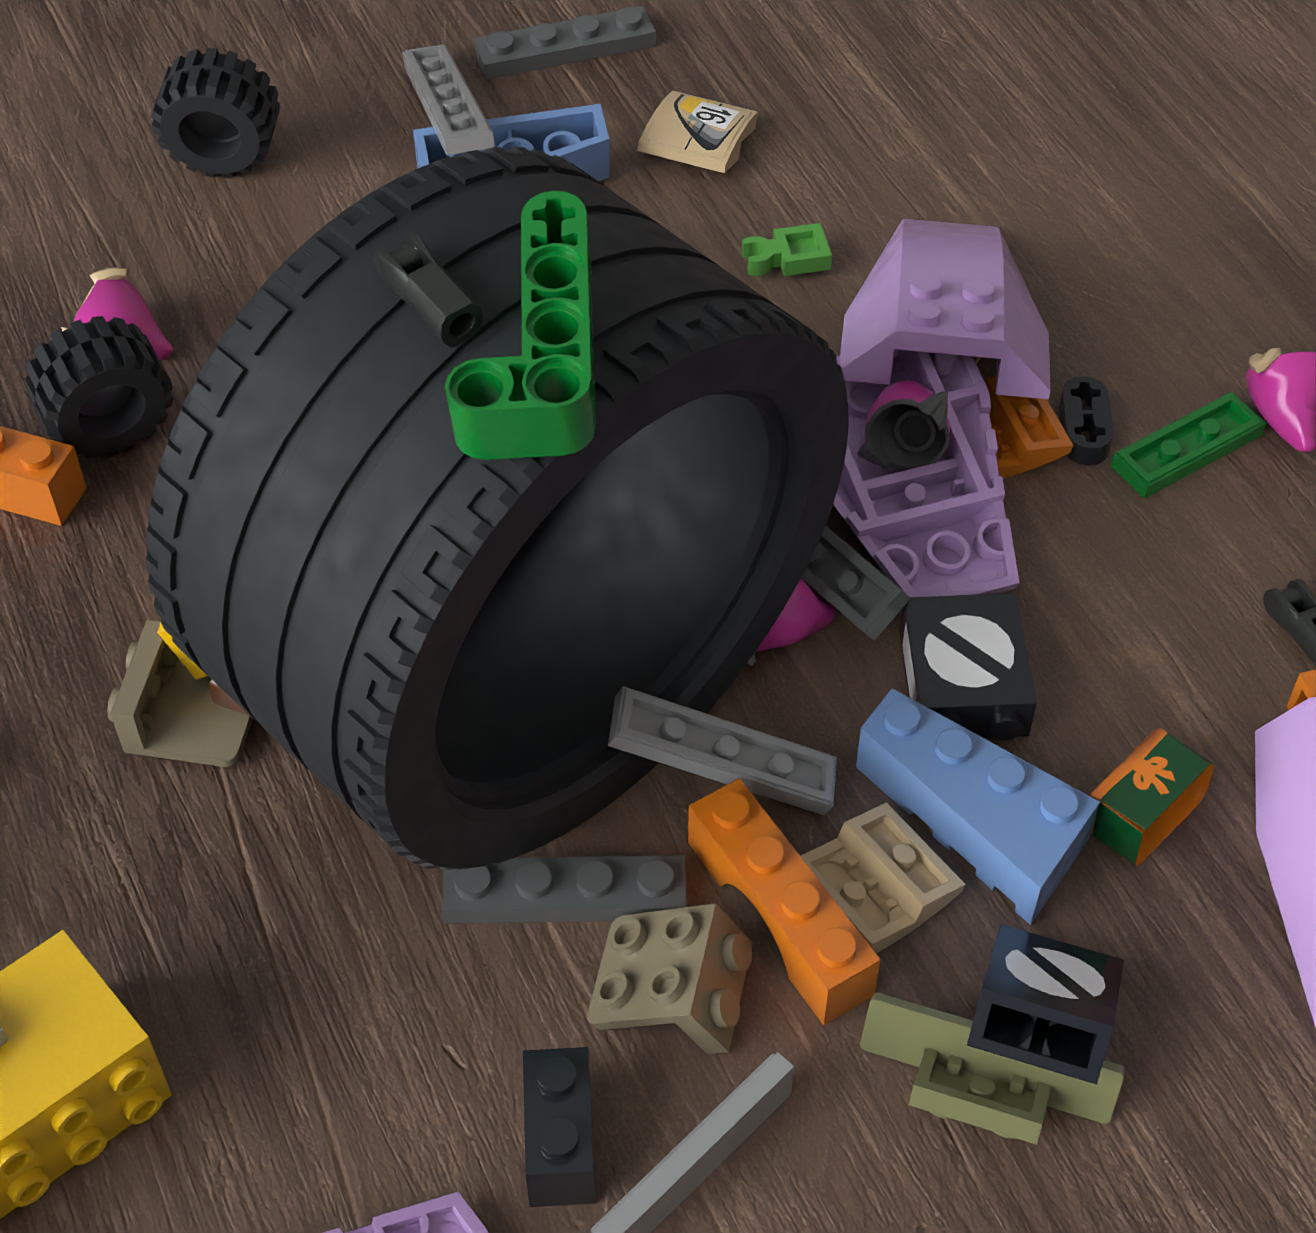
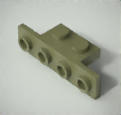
M876 992L872 995L860 1047L864 1051L919 1067L909 1106L929 1111L940 1118L955 1119L984 1128L1005 1138H1016L1036 1145L1047 1106L1104 1124L1111 1121L1125 1073L1122 1065L1104 1060L1096 1085L967 1046L973 1023L972 1020Z

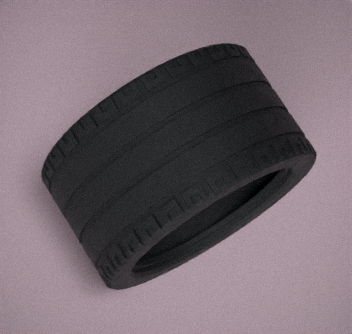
M492 147L481 152L473 150L459 156H449L398 177L371 192L318 230L267 279L218 342L201 369L175 421L154 485L146 533V542L148 543L146 569L150 572L148 579L150 592L155 595L154 608L161 617L163 628L172 636V641L399 855L405 856L414 864H421L426 868L439 867L441 870L484 867L516 858L548 844L584 823L620 797L659 763L608 746L615 695L622 686L707 714L763 642L790 599L814 553L838 491L844 467L849 429L847 389L843 379V371L841 366L837 364L834 351L829 348L828 343L818 336L816 332L564 158L557 155L550 156L544 151L537 149L528 151L524 147H513L508 150ZM549 191L568 192L577 196L584 203L587 212L592 272L596 410L594 438L580 451L563 456L491 460L472 458L464 454L455 442L445 390L447 377L456 366L468 360L522 356L521 214L525 204L540 193ZM412 232L418 234L442 267L479 305L483 316L478 333L452 348L445 345L410 305L386 286L373 261L374 252L384 249L390 253L405 245L404 238L406 235Z

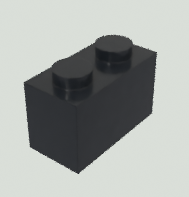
M588 1047L523 1050L525 1172L529 1207L596 1204Z

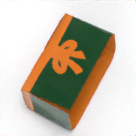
M1159 727L1089 794L1090 797L1101 801L1091 834L1136 866L1140 865L1201 802L1208 790L1214 764Z

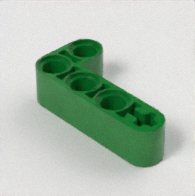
M549 191L540 193L525 204L521 214L522 356L468 360L456 366L447 377L445 390L455 442L464 454L472 458L491 460L563 456L580 451L594 438L596 410L592 272L587 212L584 203L577 196L568 192Z

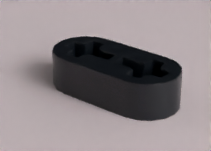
M1074 377L1063 386L1059 405L1060 423L1074 445L1071 452L1066 456L1071 461L1080 465H1097L1108 457L1114 431L1107 387L1093 377ZM1081 399L1086 400L1090 410H1082ZM1082 431H1089L1091 442H1086L1084 435H1081Z

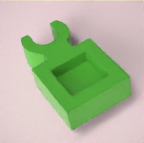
M821 223L773 229V239L771 240L760 236H751L742 240V257L748 258L747 272L750 276L767 274L772 268L781 267L783 276L831 270L832 253Z

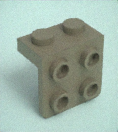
M146 620L138 642L133 641L129 646L126 656V674L120 688L115 687L112 690L108 701V719L115 725L124 753L220 767L234 766L239 761L253 718L250 715H245L214 703L209 689V683L212 679L206 676L196 680L157 633L161 622Z
M717 904L619 916L613 921L609 930L587 1013V1020L598 1030L675 1023L707 1054L729 1053L734 1027L740 1017V999L746 972L752 962L753 942Z

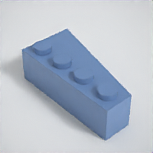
M601 104L486 119L493 131L495 147H500L503 150L513 147H524L528 151L533 149L542 150L550 156L557 155L564 158L598 181L610 177L609 135ZM433 127L413 130L417 168L449 156L455 157L463 154L446 156Z
M893 688L861 727L856 768L908 815L915 813L933 829L932 837L948 851L954 848L976 868L975 876L992 891L998 888L1016 904L1015 912L1031 926L1088 842L1100 802Z

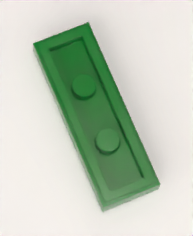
M1231 391L1113 453L1110 466L1145 499L1263 435L1266 422Z

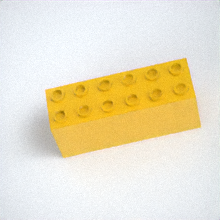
M61 930L0 971V1027L8 1038V1041L0 1047V1219L15 1208L27 1206L38 1200L47 1191L51 1182L73 1166L86 1164L96 1158L104 1150L109 1140L130 1125L140 1124L150 1119L157 1113L162 1103L172 1096L148 1035L64 930Z

